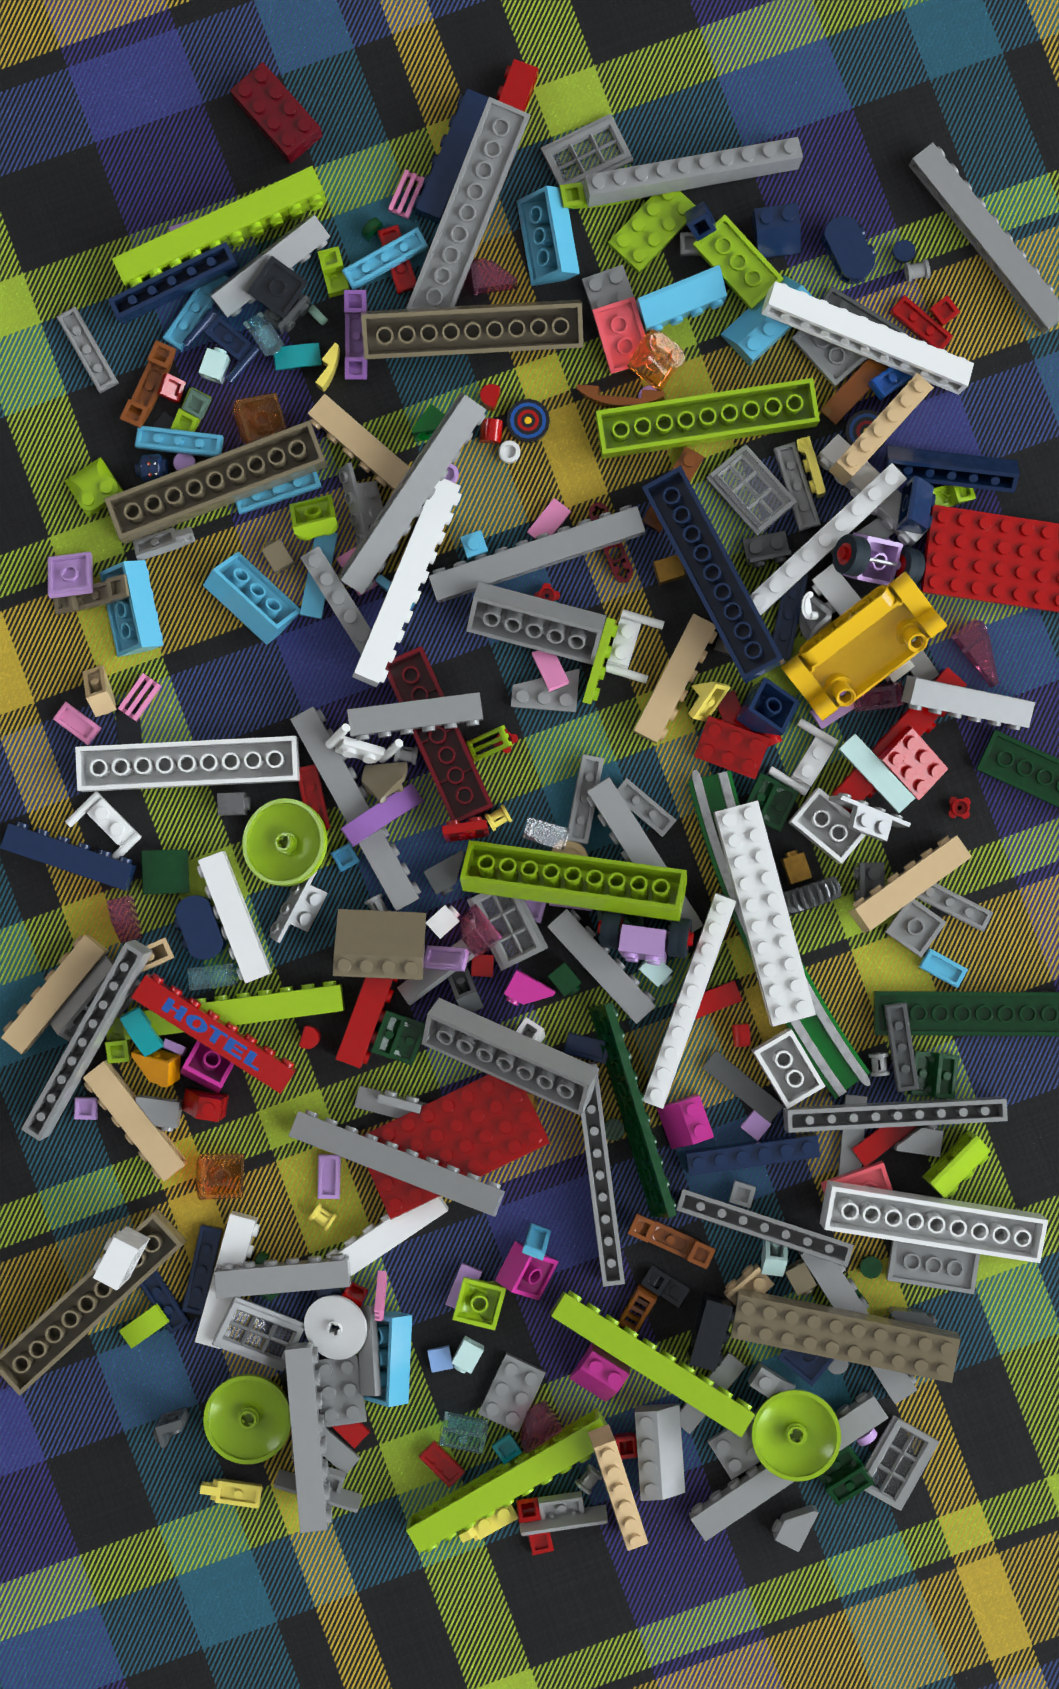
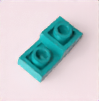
M319 343L283 346L272 349L275 371L322 365Z
M139 1006L120 1017L123 1026L144 1057L164 1047V1042L151 1027V1021Z

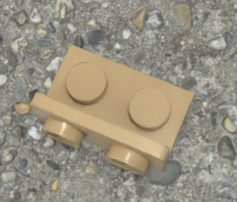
M756 1263L754 1266H747L742 1271L743 1275L738 1280H731L725 1286L724 1294L736 1305L738 1290L746 1289L766 1293L775 1284L767 1275L761 1274V1268Z

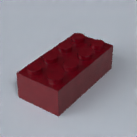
M264 62L260 63L230 90L233 100L289 164L294 162L323 136L320 126Z

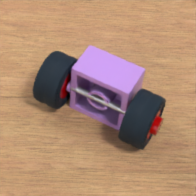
M853 532V535L847 534L842 536L836 543L833 551V565L837 572L843 576L866 582L888 585L906 571L917 585L925 570V558L918 549L905 547L902 543Z
M608 911L603 912L602 920L598 924L600 946L618 949L621 956L628 962L638 963V960H646L647 964L660 966V962L666 963L667 952L668 956L686 958L689 947L693 945L694 940L692 920L688 918H680V922L671 921L668 933L662 929L625 925L624 914Z

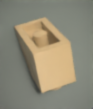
M101 665L83 671L86 699L95 717L116 711L115 697L104 666Z
M166 937L146 946L153 950L141 973L175 958Z

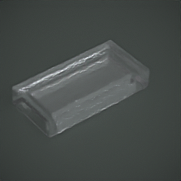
M529 817L522 838L564 851L570 830Z

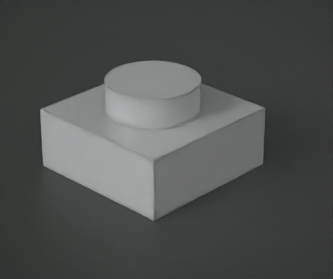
M734 1180L728 1201L750 1208L756 1186Z

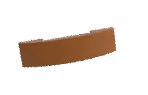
M157 340L155 341L147 358L148 364L131 400L128 399L120 420L138 428L142 427L159 397L157 392L163 374H169L177 351L175 348Z
M869 358L820 409V412L836 425L871 389L868 382L888 369L889 366Z
M577 384L576 388L579 394L586 399L608 408L665 400L664 391L642 389L641 398L600 395L601 390L599 386Z
M636 1213L627 1232L631 1236L670 1251L704 1269L708 1268L716 1251L715 1248L692 1236Z

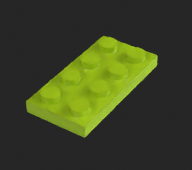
M681 191L651 196L611 238L608 245L640 274L687 224L685 212L696 205Z
M724 215L716 222V231L699 241H695L692 246L712 268L720 266L725 283L752 310L766 297L767 291L774 282L781 283L784 278L734 223Z

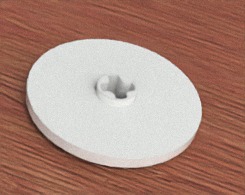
M340 1295L323 1296L317 1299L306 1312L304 1319L306 1337L309 1342L313 1341L314 1347H318V1353L327 1358L335 1360L350 1358L363 1347L367 1338L368 1328L363 1312L353 1301ZM333 1324H334L335 1326L338 1325V1326H339V1329H338V1330H337V1329H333V1328H332V1325H333Z

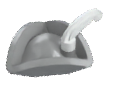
M811 591L803 596L799 616L800 631L808 641L830 624L832 619L831 608L814 596Z

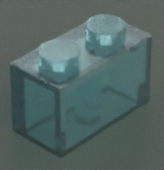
M261 311L243 323L256 345L266 357L278 353L281 349L280 347L284 345L272 324Z
M234 963L187 969L190 991L237 984Z
M445 1411L440 1428L439 1445L482 1454L487 1438L488 1420Z

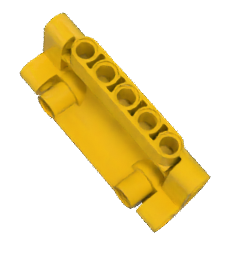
M905 571L888 585H881L875 588L800 647L799 653L782 665L781 668L809 702L819 718L824 721L837 711L840 706L851 705L912 657L924 650L929 641L928 639H932L945 629L947 624ZM918 636L915 641L911 642L914 637ZM847 691L844 695L839 696L841 692Z

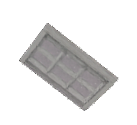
M611 114L541 147L542 154L558 186L578 182L584 185L585 175L616 170L634 161Z
M746 444L706 477L709 483L757 536L763 533L797 503L796 499Z
M481 893L467 900L501 971L548 948L525 900Z
M234 1297L213 1338L212 1345L283 1372L286 1369L285 1347L287 1344L299 1342L304 1331V1322L243 1298Z
M893 1415L865 1464L875 1484L864 1491L901 1511L936 1450L939 1441Z

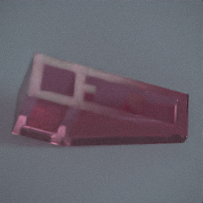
M975 618L953 634L951 638L989 687L992 688L999 684L990 637L986 632L988 631L986 625L981 620L978 621Z

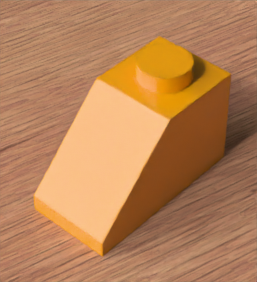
M139 1049L131 1052V1057L149 1082L158 1084L160 1087H169L180 1079L181 1055L161 1049L144 1057Z

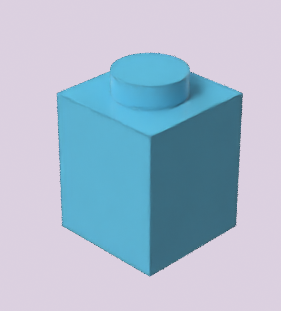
M481 530L460 537L468 562L474 560V557L478 555H489Z

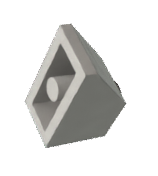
M147 1095L136 1096V1103L154 1126H159L160 1130L172 1132L173 1128L176 1129L180 1126L183 1100Z
M938 1125L916 1126L915 1129L894 1144L893 1149L901 1152L940 1157L944 1131L939 1129Z
M758 1362L747 1379L752 1388L768 1398L778 1392L796 1388L795 1384L761 1362Z
M808 1505L782 1514L780 1520L776 1519L772 1527L775 1541L799 1552L819 1513L816 1506Z

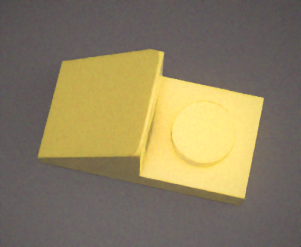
M718 682L692 685L691 687L700 697L688 714L692 719L706 722L708 716H712L731 687Z

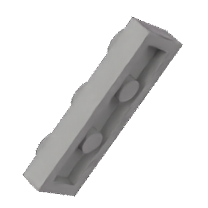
M626 778L617 789L629 809L661 837L677 821L629 779Z

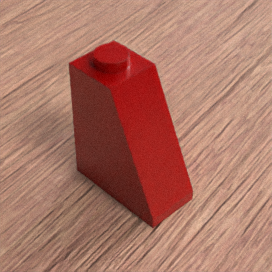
M185 1088L182 1110L196 1119L219 1122L226 1116L229 1095Z

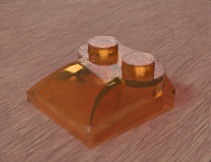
M650 329L647 330L627 366L657 391H662L676 368L683 364L685 356L683 350L665 334Z
M276 393L234 401L235 421L241 440L245 444L287 429Z
M199 1154L196 1163L198 1199L243 1198L244 1154Z

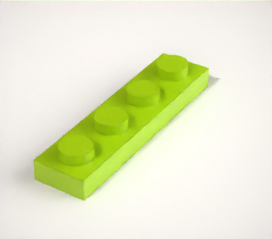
M608 617L606 619L583 698L584 703L592 704L593 700L597 701L600 693V688H597L599 679H604L606 667H603L605 658H610L613 646H609L611 637H616L619 625L615 624V619Z

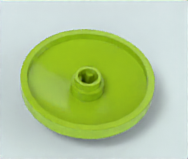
M276 799L261 806L249 819L243 834V855L249 869L262 881L276 886L297 885L310 878L322 864L327 850V831L319 814L309 805L295 799Z
M241 1374L225 1380L214 1390L205 1406L203 1423L208 1441L222 1457L235 1463L256 1464L268 1460L283 1447L291 1431L288 1397L275 1382L261 1375Z
M789 1389L774 1394L760 1406L753 1420L752 1443L758 1459L772 1474L789 1481H807L820 1476L834 1463L840 1450L841 1429L835 1412L824 1399L806 1390Z

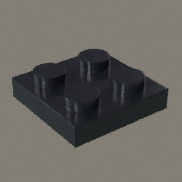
M271 256L247 293L284 319L308 282Z

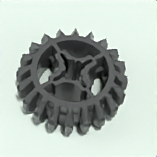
M828 877L784 892L783 895L788 912L796 913L838 899L842 893L837 878Z

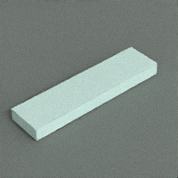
M856 734L850 737L838 749L897 813H900L915 799Z

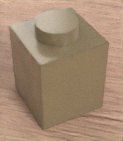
M272 539L264 544L265 548L262 549V552L276 575L295 565L281 539L277 541Z
M802 1258L786 1266L785 1274L797 1296L800 1294L805 1296L814 1290L813 1287L817 1286Z

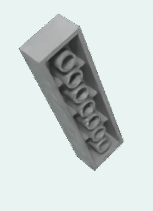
M438 998L427 1014L422 1045L580 1116L591 1100L599 1068L441 998Z
M313 1341L287 1344L285 1347L300 1533L327 1530L328 1523H332L333 1517L332 1504H327V1500H330L331 1495L330 1482H325V1477H328L329 1472L328 1459H323L327 1446L326 1436L321 1437L325 1423L324 1414H319V1409H322L323 1400L322 1391H317V1386H320L321 1377L320 1369L315 1368V1364L319 1360L318 1347H314Z

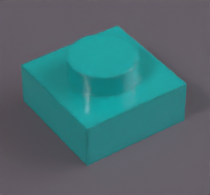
M510 1432L492 1444V1448L504 1465L522 1453V1449Z

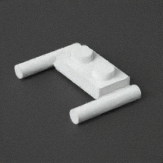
M623 609L617 635L613 640L612 652L607 660L606 672L646 684L648 675L628 670L641 624L662 630L665 621Z
M801 718L797 726L815 736L791 777L773 766L767 774L805 796L839 740Z
M346 723L325 743L327 748L335 747V752L342 754L344 757L357 758L368 764H375L378 761L384 764L403 746L401 739L395 740L385 749L381 746L346 737L345 735L350 731V726Z
M97 791L65 821L68 826L72 827L87 812L104 832L120 846L111 855L115 859H119V856H124L142 838Z

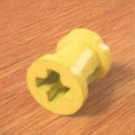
M501 805L500 809L491 814H484L493 832L496 831L498 826L507 821L509 823L512 822L504 805Z
M319 1203L308 1220H314L324 1227L323 1230L326 1232L337 1215H332L322 1208V1204Z

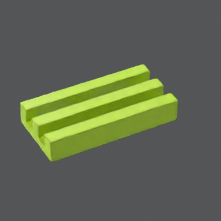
M505 725L466 742L474 762L513 745L508 740V733H505ZM499 732V737L476 748L473 747V744ZM503 741L504 744L477 756L476 752Z

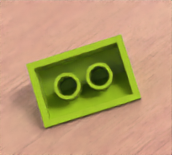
M967 1130L922 1177L942 1197H950L958 1190L957 1185L962 1180L966 1181L973 1175L974 1172L972 1170L978 1164L982 1165L989 1158L988 1154L991 1151L977 1135Z

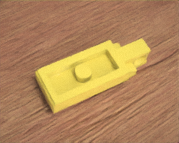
M810 436L797 440L798 452L806 458L802 462L805 472H810L812 480L808 481L811 493H816L817 498L824 497L826 490Z
M219 1478L213 1479V1482L202 1481L200 1494L211 1495L210 1500H214L215 1503L258 1509L263 1484Z
M513 1504L505 1508L501 1506L495 1510L492 1516L486 1519L482 1517L475 1521L476 1524L473 1527L459 1531L458 1536L462 1543L472 1538L475 1541L481 1540L517 1520L518 1513Z

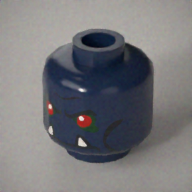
M160 454L142 455L139 463L135 464L136 476H140L141 480L146 483L169 474L167 459H163Z

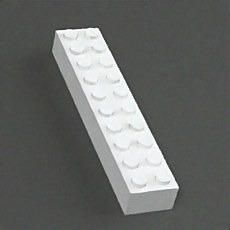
M296 736L75 747L77 791L81 792L300 781L299 741Z
M758 800L713 812L770 1025L777 1026L816 1015Z
M827 1180L819 1223L824 1230L1040 1263L1048 1220L1040 1213Z

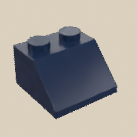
M798 203L754 209L751 218L755 247L765 258L801 253V225Z
M913 476L902 488L896 530L923 534L931 527L933 516L930 515V510L934 506L936 495L933 494L934 486L918 476Z
M764 677L752 686L736 720L754 732L782 736L800 701Z

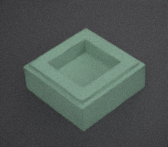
M191 389L182 409L199 419H203L212 399L195 389Z

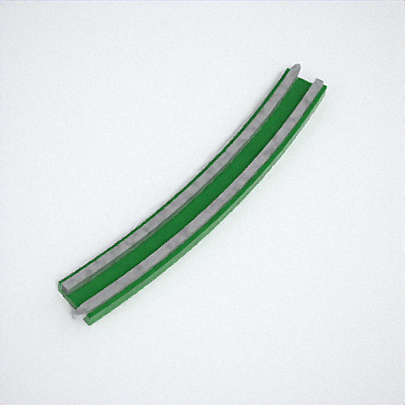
M694 770L692 772V780L687 782L702 837L722 894L736 899L713 812L740 805L731 771H726L701 778L699 772ZM736 901L731 916L753 963ZM803 965L816 1015L785 1023L787 1028L792 1029L833 1098L836 1099L847 1092L848 1088L859 1080L864 1085L870 1086L868 1078L870 1071L840 1029Z

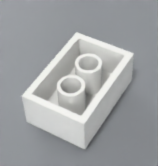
M816 788L788 821L790 825L837 864H842L865 837L864 834L848 828L851 814L841 805L829 801V795L820 788Z
M787 1028L751 1049L781 1102L787 1109L825 1087L792 1029Z
M127 1226L122 1231L118 1230L106 1242L103 1249L106 1253L97 1260L93 1268L96 1271L93 1278L118 1290L131 1277L150 1238Z

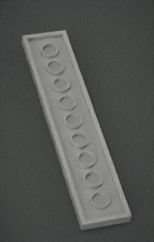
M491 97L488 98L406 309L451 307L456 305L530 119V114Z

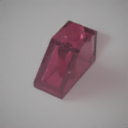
M481 258L471 264L474 295L517 289V278L494 261H487V259Z
M902 682L874 686L854 701L855 712L901 706L905 703L901 701L903 696Z
M133 896L108 900L107 906L111 923L120 943L141 939L142 933Z
M476 904L460 917L462 940L475 957L489 951L502 939V936Z
M546 1400L534 1405L526 1412L519 1437L526 1454L563 1430L558 1416Z

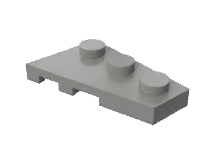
M580 669L565 672L569 684L551 692L548 691L543 678L513 685L511 707L576 713Z

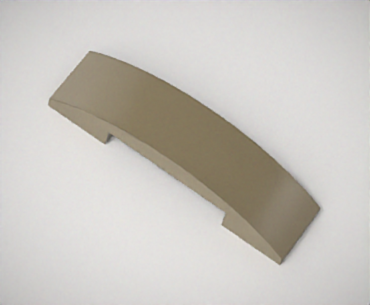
M126 574L105 579L106 581L93 584V593L53 598L56 615L92 609L129 597Z

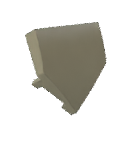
M407 762L365 765L361 782L365 787L366 793L368 795L372 794L382 804L387 801L386 798L393 792L404 791L402 783L405 781L409 769Z

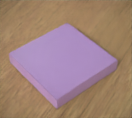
M91 552L48 557V596L50 599L93 593V555Z

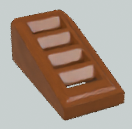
M639 1283L618 1320L620 1322L619 1326L623 1328L627 1326L633 1331L638 1332L655 1304L658 1295ZM635 1301L645 1306V1309L635 1304ZM630 1310H634L635 1312L641 1314V1316L639 1317L638 1315L630 1312ZM626 1316L636 1321V1325L626 1320Z

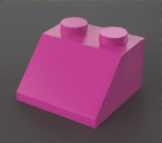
M516 969L504 994L507 996V1001L518 1006L519 1003L524 1005L554 996L555 989Z
M197 1040L180 1074L219 1094L235 1064Z
M698 1093L667 1103L663 1109L656 1107L671 1149L694 1145L714 1137Z
M515 1241L495 1281L512 1293L540 1300L559 1261L546 1254L543 1260L522 1253L524 1244Z
M592 1343L569 1376V1379L606 1402L618 1393L630 1375V1366Z

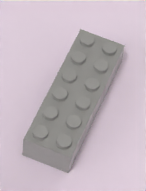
M478 582L466 631L593 665L606 615Z

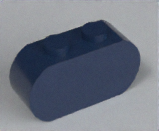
M839 216L832 219L826 226L821 242L840 280L847 284H858L869 276L875 264L876 254L871 244L868 245L865 239L866 233L862 225H858L857 221L849 216Z
M200 895L188 896L181 900L175 910L177 918H174L177 930H181L184 936L182 944L185 951H189L191 956L200 960H207L218 956L224 950L226 940L222 935L219 920L214 914L212 901Z

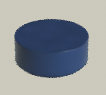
M908 240L897 242L892 252L894 259L902 264L910 262L915 255L914 244Z

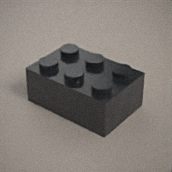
M703 1292L686 1353L689 1365L714 1372L716 1367L721 1365L723 1353H721L722 1345L727 1344L729 1331H727L728 1323H732L735 1316V1310H733V1306L728 1298Z

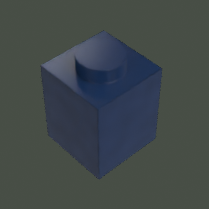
M704 201L685 212L687 226L697 241L717 230L715 218Z

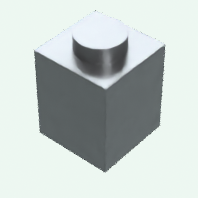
M217 793L219 816L247 815V810H250L251 803L250 797H247L246 793Z

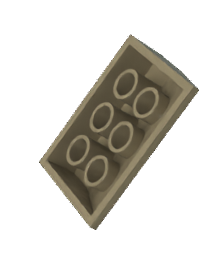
M338 909L333 976L422 980L424 973L426 913Z

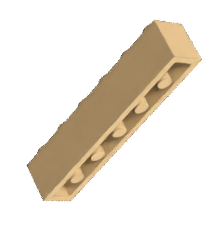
M917 373L837 460L829 472L843 485H846L934 387Z
M324 394L308 412L312 426L318 431L322 428L327 433L326 438L334 445L338 442L344 447L342 451L350 459L355 457L360 461L358 465L365 472L369 473L371 471L377 476L375 480L384 488L386 485L393 490L391 494H393L410 467Z
M693 613L633 731L634 733L655 744L658 740H664L668 729L665 727L669 720L673 722L678 712L675 709L678 701L683 702L688 693V690L685 689L688 681L693 683L698 673L695 668L698 662L703 663L708 653L705 651L707 644H712L718 632L714 631L716 627L713 623Z
M957 835L951 838L948 836L942 838L937 842L939 845L934 850L932 848L927 849L920 854L922 859L917 862L912 860L903 867L905 869L904 872L901 874L894 873L886 879L888 881L886 885L882 887L879 884L869 891L871 895L868 898L864 899V897H861L852 904L854 908L848 912L863 933L874 929L972 857Z
M80 935L72 944L74 949L69 954L66 952L58 962L60 966L56 971L51 970L44 979L47 982L43 987H37L31 994L33 999L29 1004L25 1003L17 1011L19 1016L14 1022L11 1020L4 1027L3 1031L5 1033L1 1038L20 1054L27 1053L49 1026V1021L100 959L109 952L92 936L84 935L82 937Z
M105 1060L83 1077L86 1081L84 1083L85 1087L89 1092H94L97 1095L99 1105L104 1110L108 1109L112 1115L113 1123L118 1128L122 1127L126 1132L125 1138L131 1145L135 1144L140 1150L138 1152L139 1156L143 1161H148L153 1167L152 1172L158 1179L162 1178L163 1181H166L188 1163L167 1134L160 1130L159 1126L152 1124L136 1103L134 1092L111 1063L108 1064V1061Z
M609 1424L589 1431L588 1435L627 1551L648 1544Z

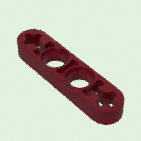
M599 502L591 505L589 508L590 521L599 519L598 516L592 515L595 513V508L604 510L603 513L609 512L606 505ZM622 542L603 548L602 550L615 580L622 584L629 582L633 576V568ZM617 547L620 549L621 556L618 559H612L609 556L611 548ZM623 559L626 563H622V567L624 570L629 571L625 579L623 576L617 575L620 572L619 566H613V564L619 563Z

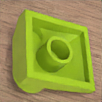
M101 457L65 480L79 506L88 517H91L107 506L104 498L123 492Z
M332 494L289 504L293 530L296 537L300 540L308 541L315 537L332 535L339 527Z
M463 1277L452 1320L495 1330L506 1288L497 1281L487 1282Z

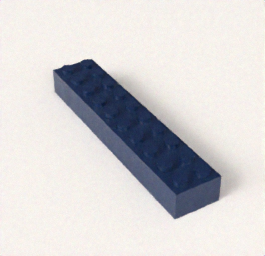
M679 466L643 486L642 489L744 682L748 683L785 663L683 468Z

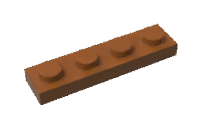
M685 446L672 470L681 466L688 480L691 481L704 456ZM650 506L642 522L661 533L663 527L654 509Z

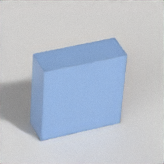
M449 1345L428 1349L432 1373L454 1368Z

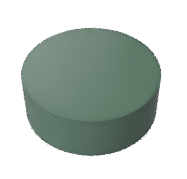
M314 304L308 308V312L321 325L328 321Z

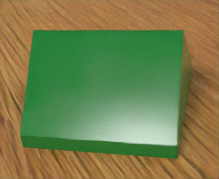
M432 404L429 405L412 428L415 442L429 440L445 416L443 412Z

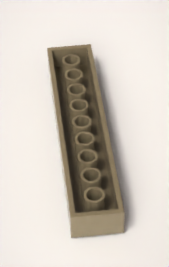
M581 300L362 311L361 313L364 359L584 348Z
M309 420L104 498L119 539L124 544L327 468L328 466Z
M156 1209L135 1229V1231L149 1237L150 1240L131 1277L118 1290L94 1279L93 1276L96 1271L92 1268L0 1353V1375L19 1396L185 1244L187 1240L159 1209Z
M746 1289L738 1290L735 1316L731 1326V1338L950 1383L953 1381L961 1340L958 1332Z

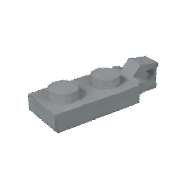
M172 527L133 541L137 560H145L195 542V537L191 527L181 530H175Z

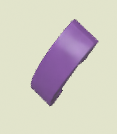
M344 290L345 380H367L368 359H364L361 321L362 311H367L366 290Z
M412 783L404 787V791L392 794L386 798L387 801L382 804H376L341 828V831L352 847L424 802Z

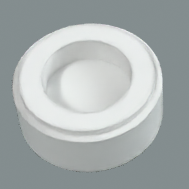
M514 441L503 442L499 447L500 459L508 464L516 462L520 457L519 445Z

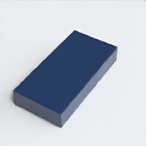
M568 1032L563 1053L606 1064L608 1057L606 1048L603 1054L600 1046H605V1041Z

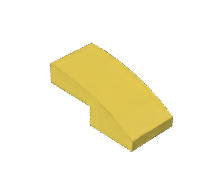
M334 343L322 358V362L327 368L315 382L317 387L323 392L330 385L338 367L340 348L337 343Z

